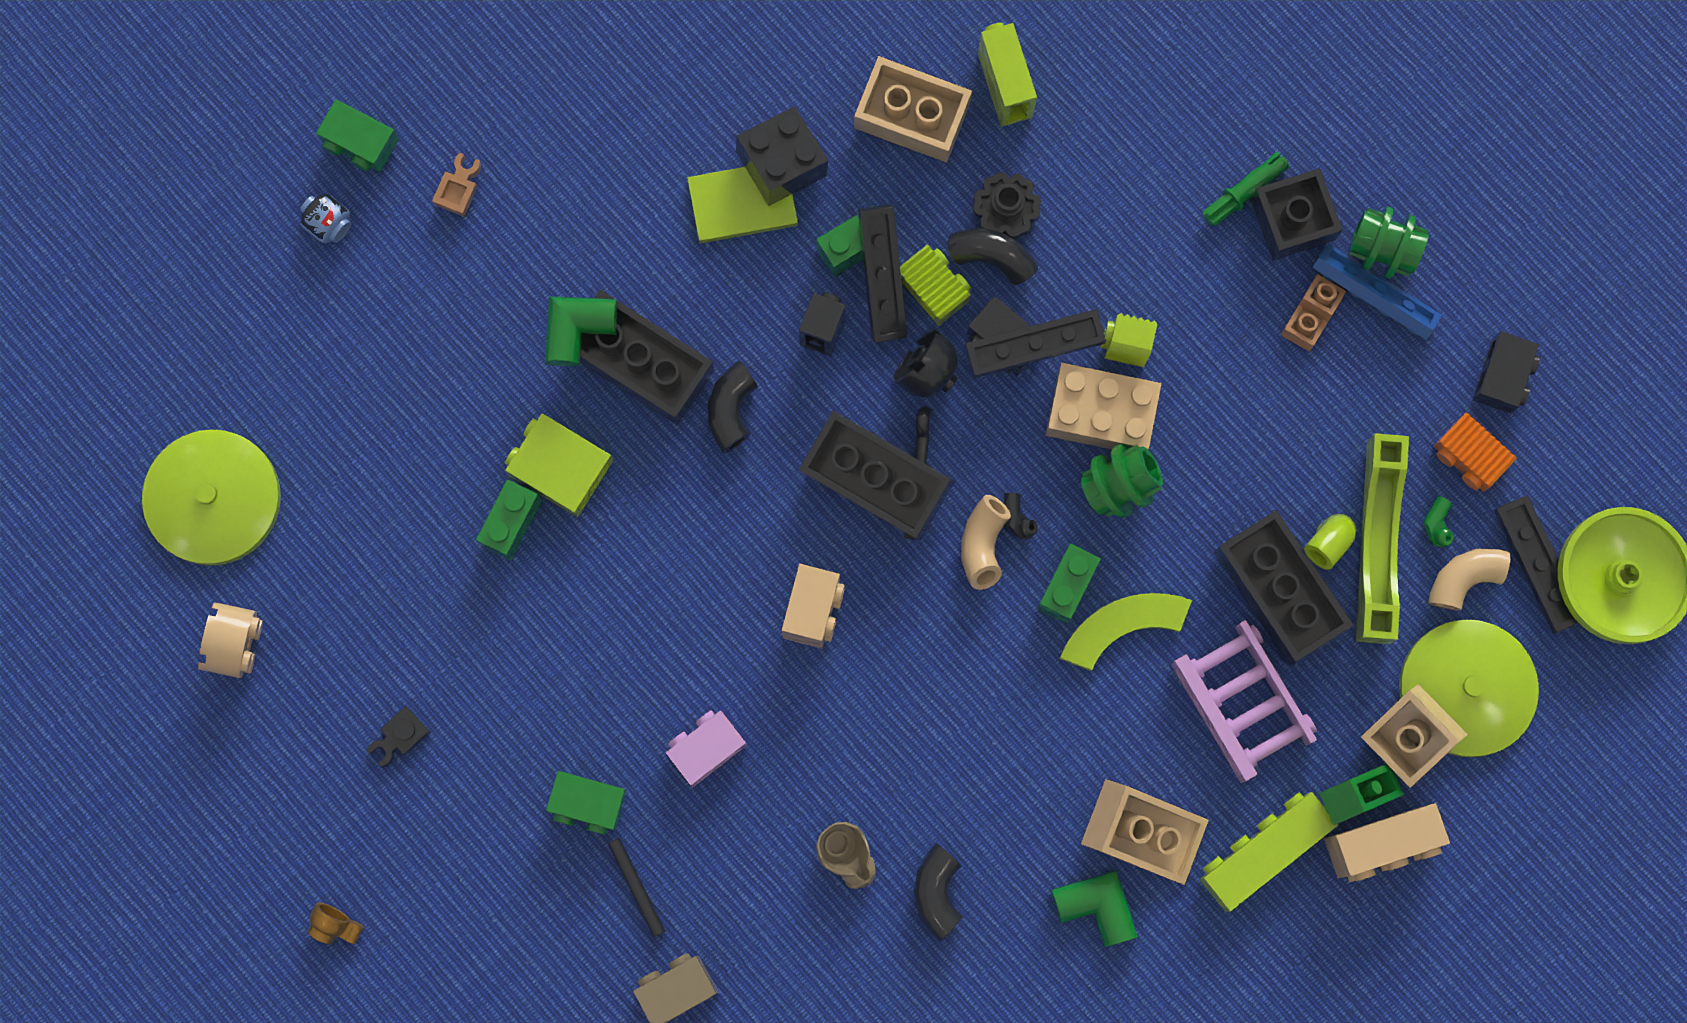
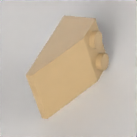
M1105 779L1081 844L1185 885L1209 820L1126 785Z

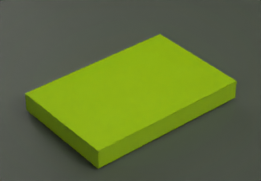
M745 167L687 177L700 244L798 226L792 194L768 206Z

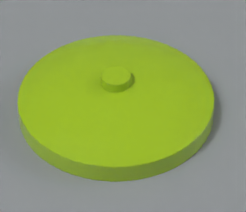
M223 430L193 432L169 444L150 466L142 491L144 517L156 540L177 557L200 565L227 564L239 560L254 551L263 543L273 529L279 513L281 500L278 476L268 457L251 441L235 433Z
M1617 507L1598 512L1585 519L1571 532L1561 550L1558 562V582L1563 600L1573 617L1586 630L1606 641L1619 644H1639L1661 637L1676 627L1687 613V545L1680 534L1668 522L1649 511L1633 507Z
M1458 620L1434 628L1413 645L1401 668L1399 678L1400 699L1419 684L1468 734L1448 753L1453 756L1481 757L1505 749L1525 732L1537 708L1539 683L1529 654L1511 634L1487 622Z

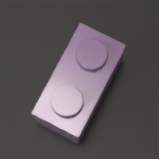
M712 710L696 722L698 726L696 730L688 736L685 732H682L668 743L671 749L666 754L692 788L747 746L746 742L721 710L716 714Z

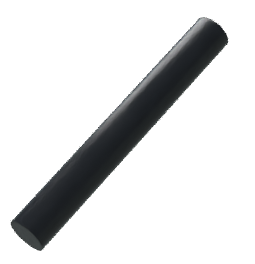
M618 838L608 843L653 937L666 932L621 839Z

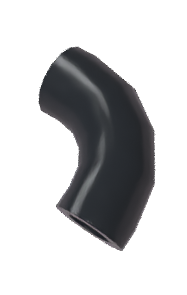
M977 228L952 233L948 238V249L956 264L964 265L978 261L989 263L998 268L1013 285L1027 281L1038 270V264L1032 255L1018 241L1002 232Z
M740 361L730 366L715 382L707 403L708 426L717 446L724 454L738 447L751 434L741 419V406L744 399L757 389L758 385Z
M935 843L917 869L914 897L919 917L932 935L941 942L964 917L951 903L948 893L951 879L962 866L944 848Z

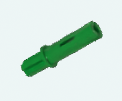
M1275 152L1234 187L1223 190L1224 195L1203 211L1204 219L1209 225L1215 226L1235 210H1242L1243 204L1252 197L1256 188L1268 185L1276 177L1289 169L1287 160L1280 156V153Z

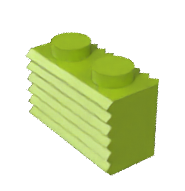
M926 245L900 266L901 282L935 323L940 326L970 301L971 295L969 290L971 287L959 273L956 276L953 275L947 267L949 261L939 249L936 248L933 251L929 245Z
M1122 313L1117 315L1114 322L1108 320L1107 327L1104 330L1106 343L1100 347L1106 349L1104 359L1144 367L1152 351L1157 329L1156 321L1150 322L1149 319L1144 321L1142 317L1137 319L1135 316L1130 318L1128 314L1123 316Z

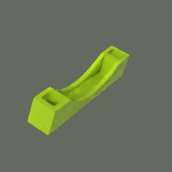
M1375 433L1367 441L1356 642L1391 644L1398 640L1400 612L1397 579L1398 534L1403 490L1407 474L1409 436Z

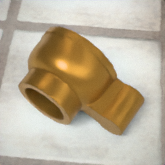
M316 903L310 914L309 920L311 925L307 932L316 940L326 944H332L335 937H340L349 943L356 944L364 926L359 922L351 920L346 914L333 906Z

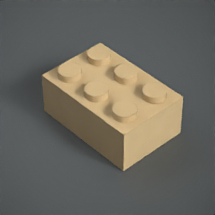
M878 56L855 113L854 128L947 163L969 108L972 91Z
M1061 363L1045 436L1112 449L1120 444H1124L1129 448L1138 445V447L1144 446L1149 449L1162 383Z
M1436 803L1324 838L1337 878L1348 877L1349 882L1375 876L1374 868L1381 867L1383 872L1409 864L1407 858L1411 856L1417 861L1442 854L1440 847L1450 844Z

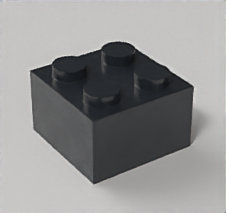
M795 106L736 136V153L768 206L827 176L828 159Z
M1320 168L1256 188L1250 199L1273 261L1336 241L1343 230Z

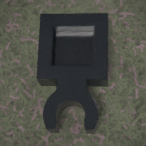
M405 706L380 729L387 737L383 741L377 740L372 742L366 751L369 754H373L378 748H383L386 755L378 764L381 767H386L393 761L394 752L397 749L403 755H406L431 731Z

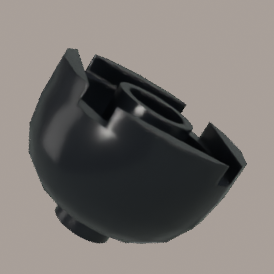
M932 329L918 339L917 343L921 346L913 353L910 350L906 353L893 377L896 380L894 382L905 391L923 398L933 396L941 390L947 392L957 380V376L954 374L958 366V354L955 347L946 337L937 330Z

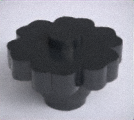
M998 172L994 176L986 178L983 183V190L977 191L974 195L973 215L981 219L980 228L1002 232L1015 240L1020 236L1027 235L1031 223L1036 222L1040 215L1041 199L1038 195L1032 194L1033 183L1018 173L1008 178L1005 173Z

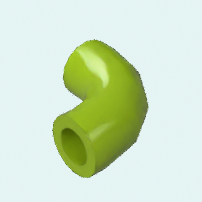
M1344 514L1331 515L1319 524L1316 534L1305 545L1304 550L1309 559L1323 569H1332L1353 543L1356 536L1355 523Z

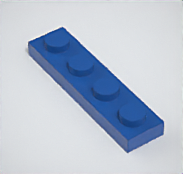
M1327 244L1312 268L1319 271L1324 278L1335 281L1346 288L1352 296L1363 299L1377 308L1382 315L1391 317L1401 323L1412 334L1419 335L1426 340L1429 338L1442 316L1440 313L1372 270L1362 269L1361 263L1331 244Z

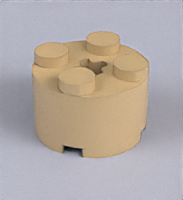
M214 602L212 608L217 610L216 617L208 616L200 648V654L206 655V663L199 662L198 668L203 671L242 678L244 672L249 674L252 672L255 653L250 652L253 639L259 640L263 620L257 618V611Z

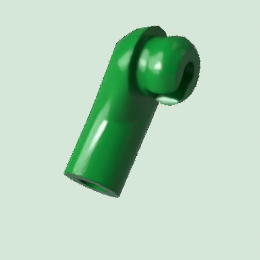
M1441 496L1436 498L1425 517L1424 527L1429 541L1433 545L1447 547L1453 542L1454 535L1447 528L1444 519L1453 504Z

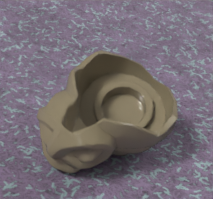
M835 822L820 834L815 848L819 862L829 871L842 876V879L849 888L858 889L871 885L876 873L875 863L870 856L869 844L861 829L849 822Z

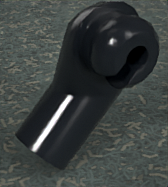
M1004 493V505L1011 514L1010 519L1004 525L1017 538L1029 539L1033 537L1038 530L1037 523L1034 520L1030 521L1020 512L1021 494Z

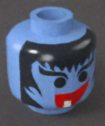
M322 194L316 198L310 196L301 206L300 211L303 213L301 217L302 228L321 243L339 242L348 233L352 225L349 221L350 211L329 194Z

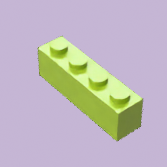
M1300 792L1296 793L1283 804L1287 810L1277 818L1273 813L1256 825L1260 831L1249 839L1245 834L1230 846L1233 853L1222 860L1217 856L1203 867L1206 874L1200 880L1225 912L1232 911L1338 826V824H1333L1325 807L1313 792L1307 793L1304 796Z

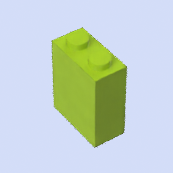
M995 23L985 28V31L981 32L978 57L1000 126L1002 127L1032 118L1037 95L1014 24L1004 25V23Z
M542 413L538 420L533 418L527 425L523 434L526 438L520 448L514 447L505 461V464L508 465L505 471L511 478L578 518L612 465L613 458L609 453Z

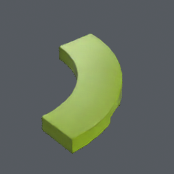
M1148 593L1114 601L1093 613L1078 627L1064 647L1059 659L1092 671L1101 653L1112 642L1127 633L1152 628L1180 633L1192 600L1170 594Z

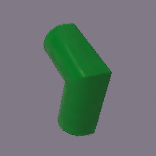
M549 296L545 365L580 366L582 333L616 335L617 299Z
M1117 870L1050 890L1060 923L1094 914L1104 947L1138 937Z

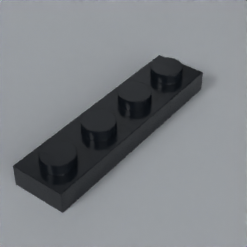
M885 204L858 209L871 338L874 343L907 338L894 206Z
M1094 309L968 342L965 344L973 376L977 378L1103 345L1106 343V339H1104L1105 334L1098 310Z
M1528 495L1495 509L1496 517L1552 633H1557L1579 623L1570 613L1561 595L1558 582L1559 559Z

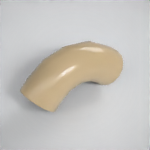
M985 495L978 502L967 519L961 539V561L968 581L974 589L978 590L993 586L1001 578L1002 571L995 557V543L1000 530L1011 517L1008 508L992 495Z
M1473 549L1455 556L1439 571L1431 589L1428 604L1450 610H1462L1466 593L1472 586L1481 582H1492L1502 585L1507 577L1510 566V552L1499 549Z

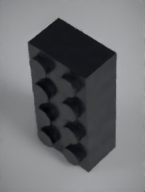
M600 289L594 297L599 299H614L613 297H611L610 295H608ZM619 301L617 302L616 335L581 334V364L677 426L715 371L713 361Z
M832 411L799 468L801 472L919 540H922L955 483L954 480L835 411Z
M1277 510L1226 541L1214 551L1289 666L1353 626Z

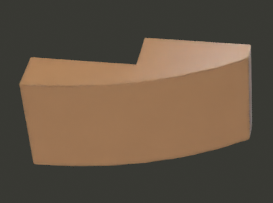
M1317 274L1281 333V336L1310 352L1342 300L1346 290Z

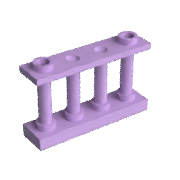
M1246 620L1235 627L1240 636L1199 660L1195 658L1190 660L1186 654L1171 664L1240 783L1257 775L1254 768L1258 766V761L1296 739L1301 738L1305 746L1317 740L1314 735L1317 729L1313 721L1307 714H1301L1260 645L1263 643L1260 632L1254 625L1249 626ZM1247 648L1257 666L1216 690L1212 688L1208 690L1201 679L1205 676L1204 672ZM1265 678L1275 696L1233 720L1230 718L1225 720L1219 710V707L1222 706L1221 702ZM1283 708L1293 726L1251 750L1248 748L1243 750L1237 740V737L1240 736L1239 732Z

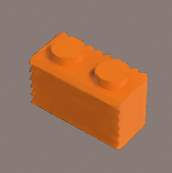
M1468 413L1462 415L1433 446L1438 450L1436 455L1442 463L1448 467L1454 465L1464 474L1462 479L1470 488L1474 490L1480 488L1483 492L1489 489L1517 459L1511 451L1507 450L1500 441L1496 440L1490 432L1486 431Z

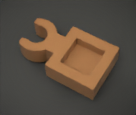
M459 153L454 160L455 174L453 175L445 171L432 202L435 206L465 217L477 189L476 183L471 182L470 179L479 174L481 163L480 160L475 159L473 166L465 169L462 167L465 156Z

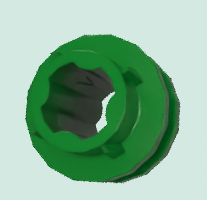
M1386 206L1383 212L1368 208L1367 211L1364 210L1357 224L1349 246V254L1362 259L1361 268L1368 271L1374 261L1385 264L1384 277L1389 279L1394 276L1395 272L1408 277L1410 274L1413 275L1424 253L1429 238V230L1415 225L1416 217L1408 214L1403 224L1391 220L1394 210L1392 207Z
M1124 444L1117 445L1111 451L1112 461L1103 454L1092 458L1091 468L1082 473L1081 483L1084 494L1091 507L1101 516L1106 514L1108 517L1115 514L1120 518L1127 517L1133 511L1132 501L1141 508L1147 507L1153 502V494L1163 489L1161 470L1151 452L1144 446L1138 447V445L1129 448Z

